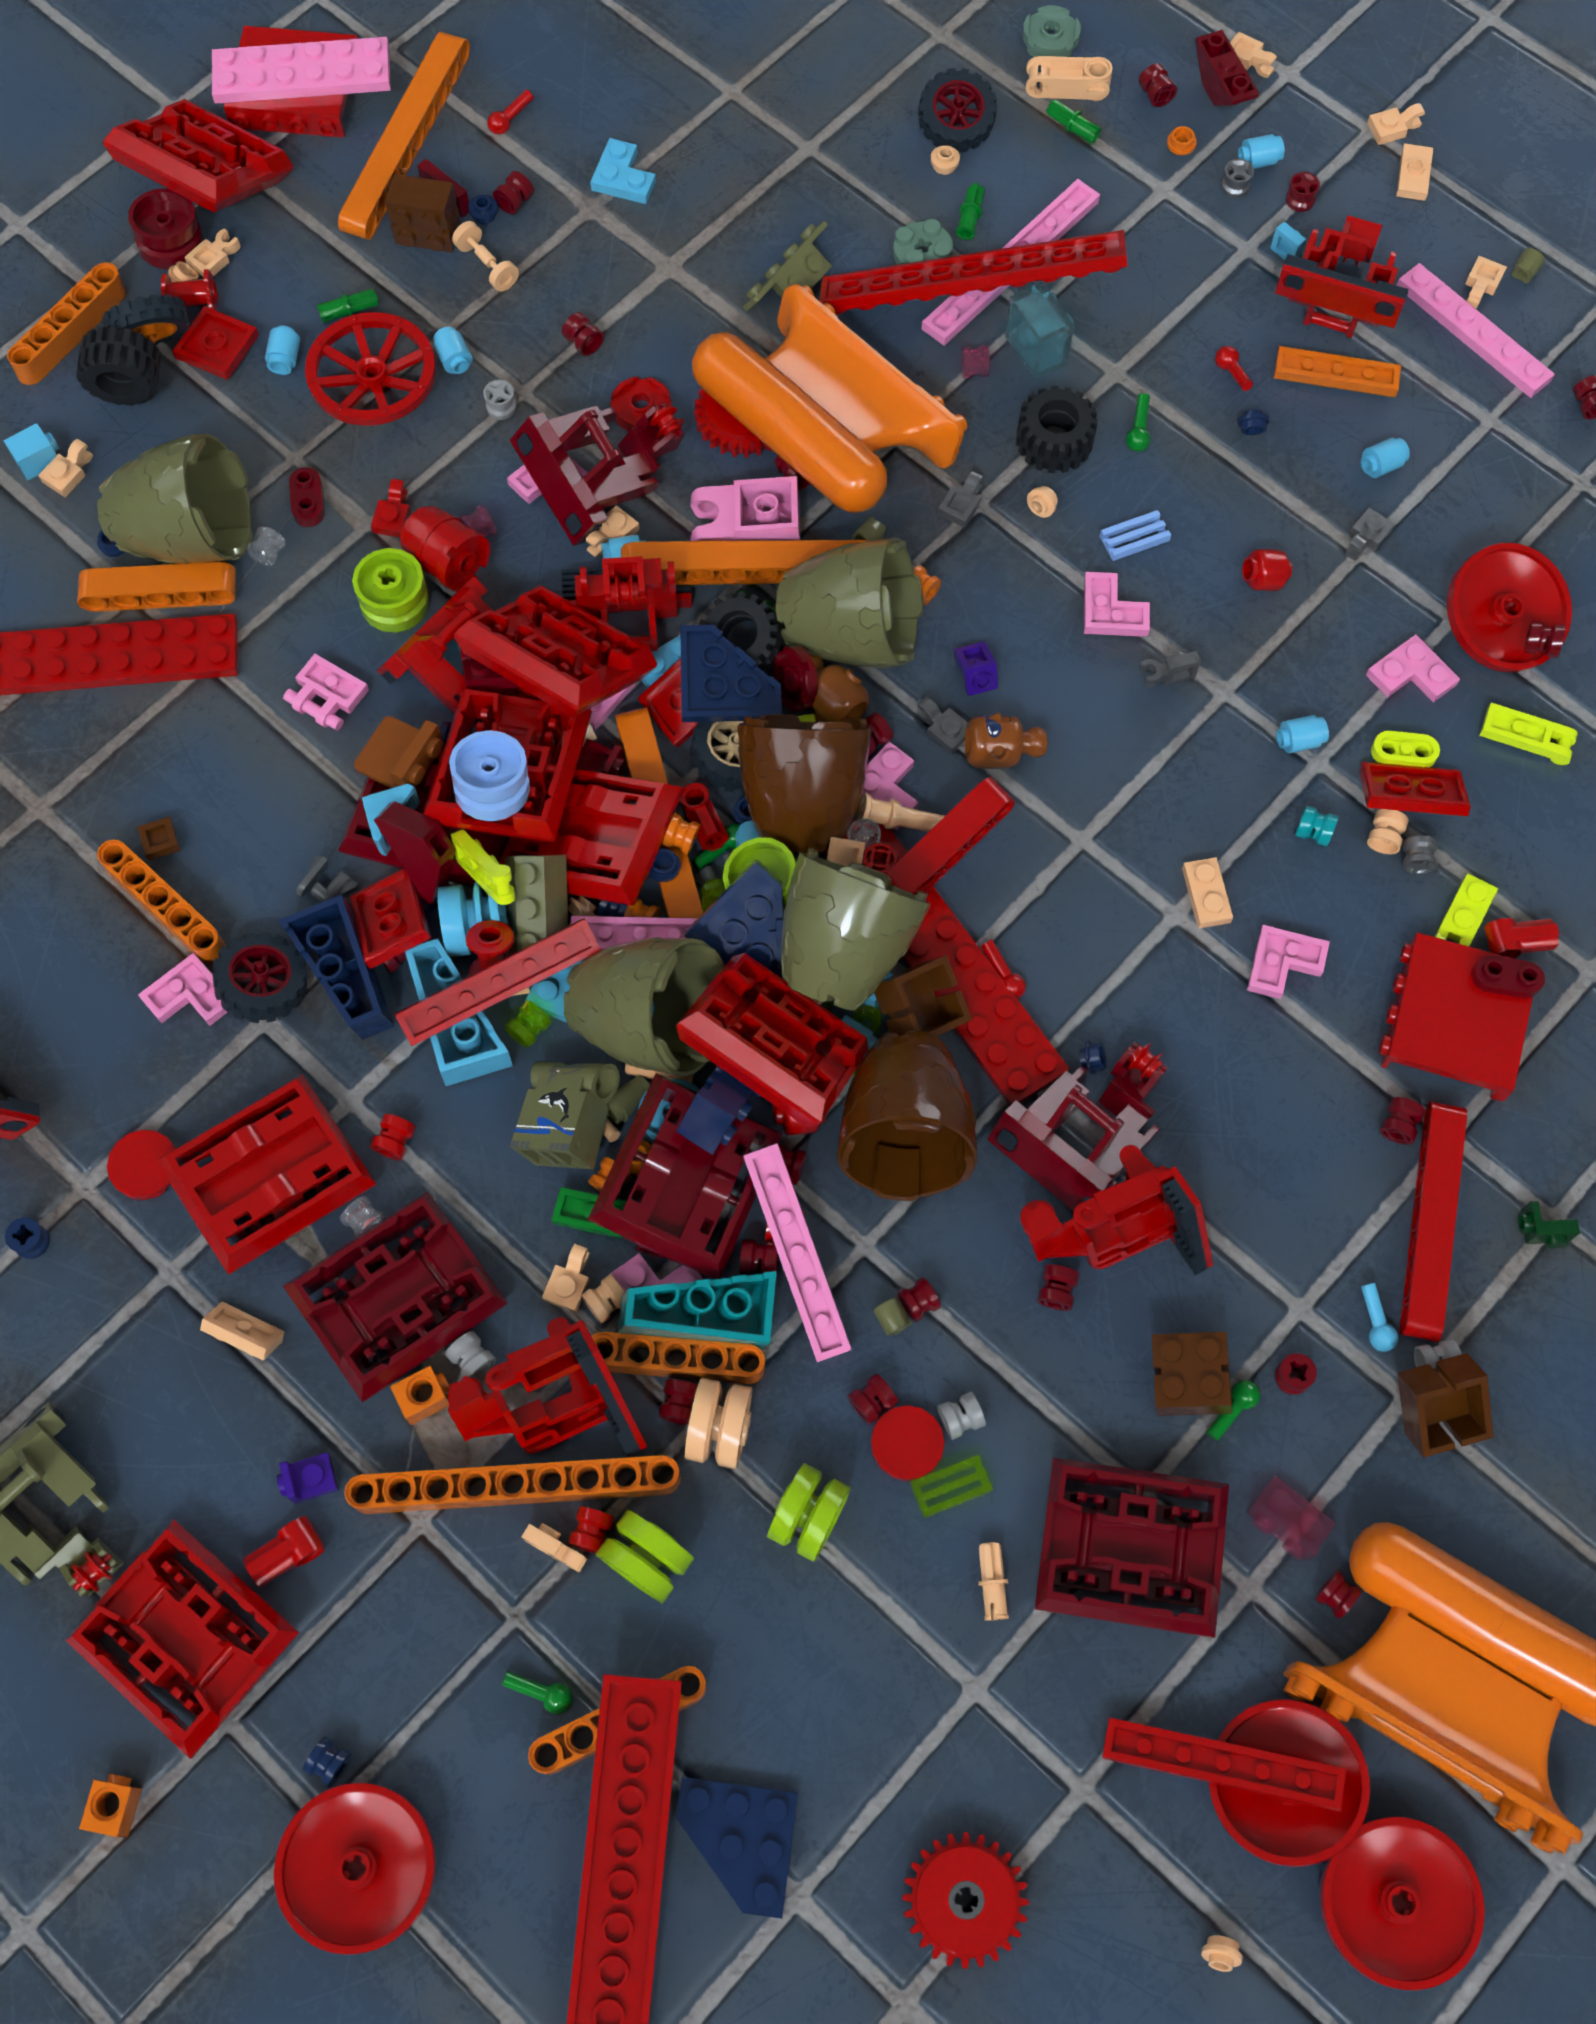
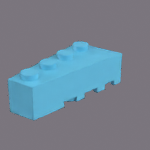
M438 939L421 943L405 951L419 1001L462 980L458 970ZM483 1011L430 1037L445 1086L513 1066L508 1050L499 1039Z

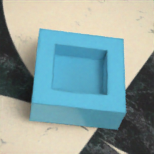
M1283 222L1275 230L1270 249L1284 260L1287 254L1301 258L1306 239L1299 231Z

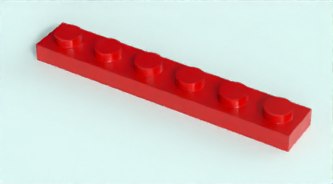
M583 918L396 1012L395 1017L410 1045L413 1046L601 951L586 919Z
M1109 1717L1102 1758L1105 1760L1341 1812L1347 1768Z

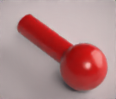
M528 89L521 93L504 111H495L489 115L487 126L490 132L504 134L509 130L510 121L534 99V96Z
M1232 346L1221 347L1215 355L1216 365L1221 369L1228 370L1243 391L1250 390L1253 382L1238 363V351Z
M993 939L981 945L990 963L1004 980L1005 987L1012 991L1017 999L1022 997L1026 990V983L1023 977L1011 972Z

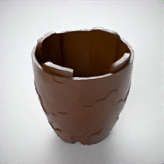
M764 714L760 718L744 717L743 722L738 725L739 762L745 798L759 837L773 838L784 843L791 852L806 853L809 847L818 850V853L826 850V847H829L830 837L844 839L851 826V820L858 809L866 782L865 775L871 738V727L867 726L866 719L846 717L841 719V722H800L799 718L793 714Z
M907 1031L903 1036L891 1033L880 1037L860 1063L843 1103L844 1109L837 1146V1159L840 1168L852 1181L873 1191L878 1197L899 1201H914L919 1197L932 1196L967 1181L977 1163L976 1118L969 1091L967 1092L953 1061L952 1054L939 1038L922 1031Z

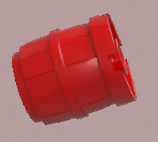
M424 506L414 511L406 520L401 530L400 543L403 551L415 557L420 563L422 571L433 575L443 586L450 588L452 591L457 592L473 576L478 579L479 577L475 573L480 566L485 569L491 553L488 539L477 530L470 529L457 516L451 515L436 506Z

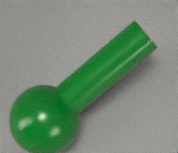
M1144 393L1138 394L1134 427L1126 435L1127 447L1136 452L1144 451L1150 444V435L1146 430L1150 395Z
M733 823L725 827L729 840L723 844L722 848L712 852L705 850L691 860L698 871L728 849H736L735 834L739 830L740 824Z
M1241 1380L1232 1387V1414H1220L1206 1432L1212 1439L1219 1441L1243 1409L1254 1408L1259 1403L1261 1394L1254 1382Z
M506 1671L501 1686L542 1701L544 1708L551 1714H563L572 1705L573 1694L570 1688L563 1683H554L546 1686L510 1671Z

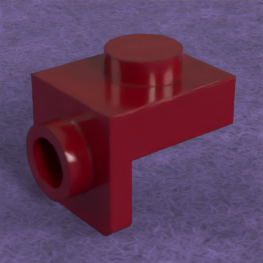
M587 738L581 749L576 769L620 776L626 760L623 759V749L616 744L612 750Z

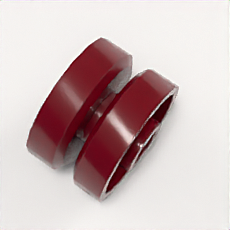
M168 188L154 189L143 193L133 201L128 210V221L135 236L138 251L142 259L151 266L169 269L179 261L186 263L184 257L203 241V234L192 201Z

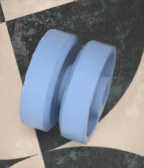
M488 730L475 732L463 738L453 748L449 764L455 799L463 812L475 819L495 821L514 815L525 805L530 792L525 750L517 739L503 732Z

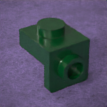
M1530 1201L1521 1209L1518 1215L1519 1231L1524 1234L1526 1244H1546V1247L1550 1249L1568 1246L1569 1242L1580 1234L1578 1219L1542 1221L1538 1201Z

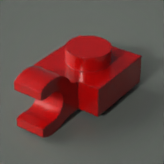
M392 478L389 485L388 501L378 500L371 523L373 533L400 538L401 530L411 514L410 506L404 504L408 493L407 489H403L404 480Z

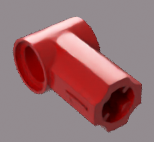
M690 783L684 786L680 796L682 810L687 822L696 821L700 823L696 838L702 850H710L712 852L722 848L723 844L729 840V837L710 800L708 789L701 783Z
M1501 918L1491 921L1484 926L1490 952L1501 956L1516 958L1522 953L1554 950L1559 945L1558 926L1552 919L1515 922L1513 918Z
M307 1516L291 1521L278 1531L276 1538L243 1558L246 1570L258 1587H263L294 1566L300 1567L311 1562L325 1551V1546Z

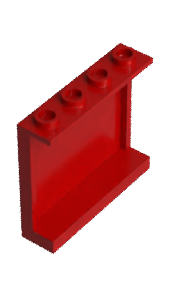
M244 26L239 47L358 39V35ZM348 94L224 103L223 107L228 122L242 129L344 138L345 132L342 117Z
M1417 932L1410 943H1404L1400 953L1399 962L1404 963L1402 973L1397 974L1393 984L1392 992L1397 993L1395 1004H1390L1386 1015L1385 1023L1390 1024L1388 1035H1383L1379 1046L1378 1054L1383 1055L1381 1068L1386 1069L1391 1062L1491 1089L1490 1098L1504 1102L1515 1089L1533 997L1519 998L1485 992L1474 984L1471 972L1478 960L1487 955H1501ZM1488 967L1491 974L1498 975L1496 969ZM1523 973V977L1526 980L1532 981L1530 975Z

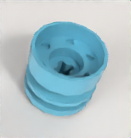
M477 882L474 883L473 898L467 899L461 884L438 887L440 926L445 951L449 958L472 955L471 950L466 946L465 937L468 930L475 924L482 921L495 920L509 926L506 916V905L496 903L489 895L484 897L483 888Z

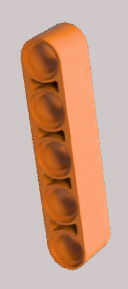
M103 262L93 267L9 349L7 353L8 361L21 383L33 385L40 382L82 341V337L87 335L88 331L94 329L102 321L103 314L106 311H110L109 308L118 305L125 298L127 291L114 264Z
M225 562L85 569L79 573L77 604L84 610L94 612L227 605L235 601L236 568Z
M112 839L101 844L97 851V859L108 875L187 950L194 953L202 963L212 965L215 958H219L218 952L223 946L226 947L214 926L123 842ZM122 857L119 862L112 864L116 858ZM145 877L141 883L134 885L136 880ZM167 898L165 903L156 906L159 900ZM190 919L187 925L178 927L183 920ZM213 940L210 946L201 948L204 942Z
M597 1332L592 1335L597 1347L603 1344L613 1347L610 1357L604 1359L611 1373L693 1380L706 1378L720 1382L753 1384L764 1376L766 1370L765 1357L762 1350L752 1344L614 1332ZM643 1347L650 1351L649 1357L643 1362L637 1363L630 1359L631 1353L636 1348ZM679 1350L685 1353L686 1359L680 1365L673 1366L666 1361L667 1356L672 1351ZM715 1353L722 1357L721 1365L715 1369L706 1368L702 1363L703 1359L709 1354ZM745 1357H754L758 1360L759 1366L752 1372H746L740 1369L739 1362Z
M681 1667L659 1678L681 1680V1678L689 1674L698 1677L700 1687L697 1693L692 1696L680 1695L679 1712L698 1703L706 1694V1679L696 1667ZM600 1708L534 1741L528 1752V1760L531 1767L539 1773L552 1775L594 1755ZM581 1727H589L593 1732V1742L586 1749L576 1748L573 1742L575 1732ZM551 1744L557 1750V1760L552 1766L545 1768L538 1762V1752L544 1745Z

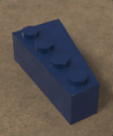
M342 894L278 920L349 1027L362 1040L394 1027L375 968L370 969L364 962L352 906Z
M718 1066L709 1076L704 1087H701L676 1132L713 1155L720 1143L727 1146L738 1129L733 1125L735 1120L738 1119L743 1122L754 1104L749 1101L752 1095L756 1098H759L760 1095Z

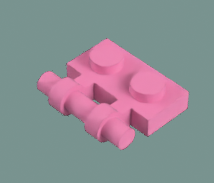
M314 654L295 677L297 683L302 686V689L298 693L288 689L283 699L292 704V708L301 714L307 713L314 717L315 722L323 727L329 726L338 731L343 726L344 720L336 716L335 713L340 708L351 714L368 693L369 688L365 682ZM315 695L326 700L322 707L312 702Z

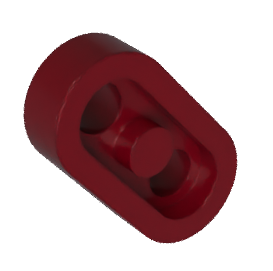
M308 467L299 468L289 478L291 511L297 524L303 527H313L318 525L325 516L323 484L316 470Z
M1487 955L1480 958L1471 972L1472 980L1479 989L1485 992L1519 998L1535 996L1545 983L1544 972L1537 964L1495 955ZM1488 967L1496 969L1498 975L1491 974ZM1523 973L1530 975L1532 981L1526 980L1523 977Z

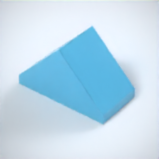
M410 784L362 797L372 838L380 854L387 856L391 847L381 834L374 819L389 803L394 801L416 810L421 801L414 786Z

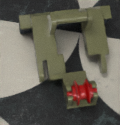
M48 1401L0 1446V1484L20 1465L23 1469L0 1491V1563L26 1587L33 1579L28 1571L13 1559L15 1556L39 1580L56 1565L66 1582L80 1596L89 1597L94 1591L98 1592L100 1590L99 1587L107 1579L113 1578L112 1574L124 1564L123 1561L98 1537L90 1543L83 1536L82 1530L77 1525L53 1546L32 1525L26 1531L23 1530L3 1510L33 1481L38 1483L40 1480L68 1507L84 1494L103 1513L110 1508L105 1499L93 1488L96 1485L95 1478L53 1438L66 1426L64 1415Z

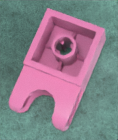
M797 476L734 480V485L700 487L691 494L690 506L694 514L698 518L714 521L695 527L690 541L801 540L800 497Z

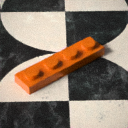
M1279 346L1273 378L1396 397L1399 390L1401 365Z

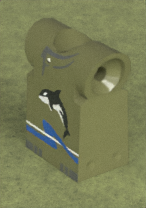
M560 1061L534 1062L530 1073L532 1089L527 1091L509 1147L535 1166L594 1169L609 1111L607 1103L612 1100L619 1086V1070L611 1063L567 1065Z

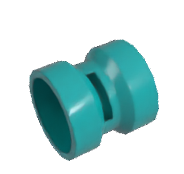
M1306 805L1295 836L1301 839H1314L1316 844L1327 847L1339 816L1331 813L1324 815L1318 813L1316 808Z

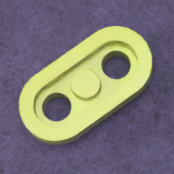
M1384 731L1375 738L1371 746V754L1376 762L1382 764L1430 768L1434 765L1440 754V746L1433 737L1426 734ZM1383 749L1390 750L1392 754L1384 752ZM1415 752H1420L1425 757H1419Z

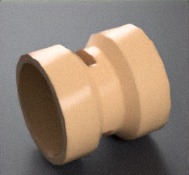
M1379 809L1376 811L1373 821L1375 829L1370 831L1367 841L1368 846L1372 850L1383 854L1398 853L1403 841L1401 834L1406 831L1409 821L1408 817L1398 810Z
M609 1274L601 1280L599 1287L596 1289L589 1288L581 1294V1297L602 1325L610 1319L613 1311L621 1309V1300L625 1292L612 1274Z

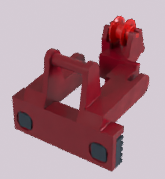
M666 403L656 404L636 423L637 428H632L617 445L620 450H615L606 435L610 430L607 424L612 422L617 416L614 408L600 411L598 406H593L549 420L543 412L529 416L509 441L572 545L576 546L587 543L586 538L593 531H598L602 523L608 520L602 508L645 496L659 486L660 483L657 478L652 477L660 468L656 458L678 448L685 435L681 429L684 419H676L674 417L677 412L676 407H668ZM596 443L604 458L582 478L566 451Z
M1135 1041L1119 1059L1110 1073L1115 1078L1098 1101L1116 1116L1115 1119L1087 1097L1090 1091L1080 1082L1088 1070L1081 1066L1072 1075L1066 1071L1028 1109L1016 1100L1004 1111L987 1140L1074 1211L1080 1203L1094 1198L1093 1194L1118 1184L1115 1179L1125 1170L1119 1157V1152L1124 1146L1134 1145L1142 1152L1160 1131L1161 1128L1154 1124L1144 1135L1141 1134L1156 1112L1143 1101L1161 1082L1168 1070V1067L1160 1060L1163 1053L1153 1055L1150 1052L1151 1043L1143 1047ZM1078 1108L1106 1130L1105 1135L1087 1159L1054 1133Z

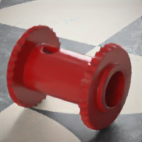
M209 269L204 270V279L171 282L167 273L162 274L161 296H177L180 300L184 301L185 307L208 304L209 308L218 310L217 286Z
M487 920L475 924L468 930L465 937L466 946L478 956L477 960H474L470 966L469 976L506 957V951L512 948L515 941L512 928L500 921Z

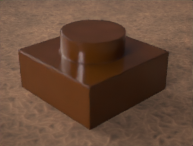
M170 816L137 826L144 854L148 861L181 851Z

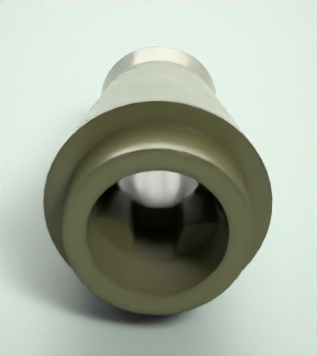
M638 1075L631 1081L618 1087L612 1100L607 1103L609 1108L607 1118L612 1123L619 1124L621 1121L626 1122L630 1118L650 1086L647 1080Z

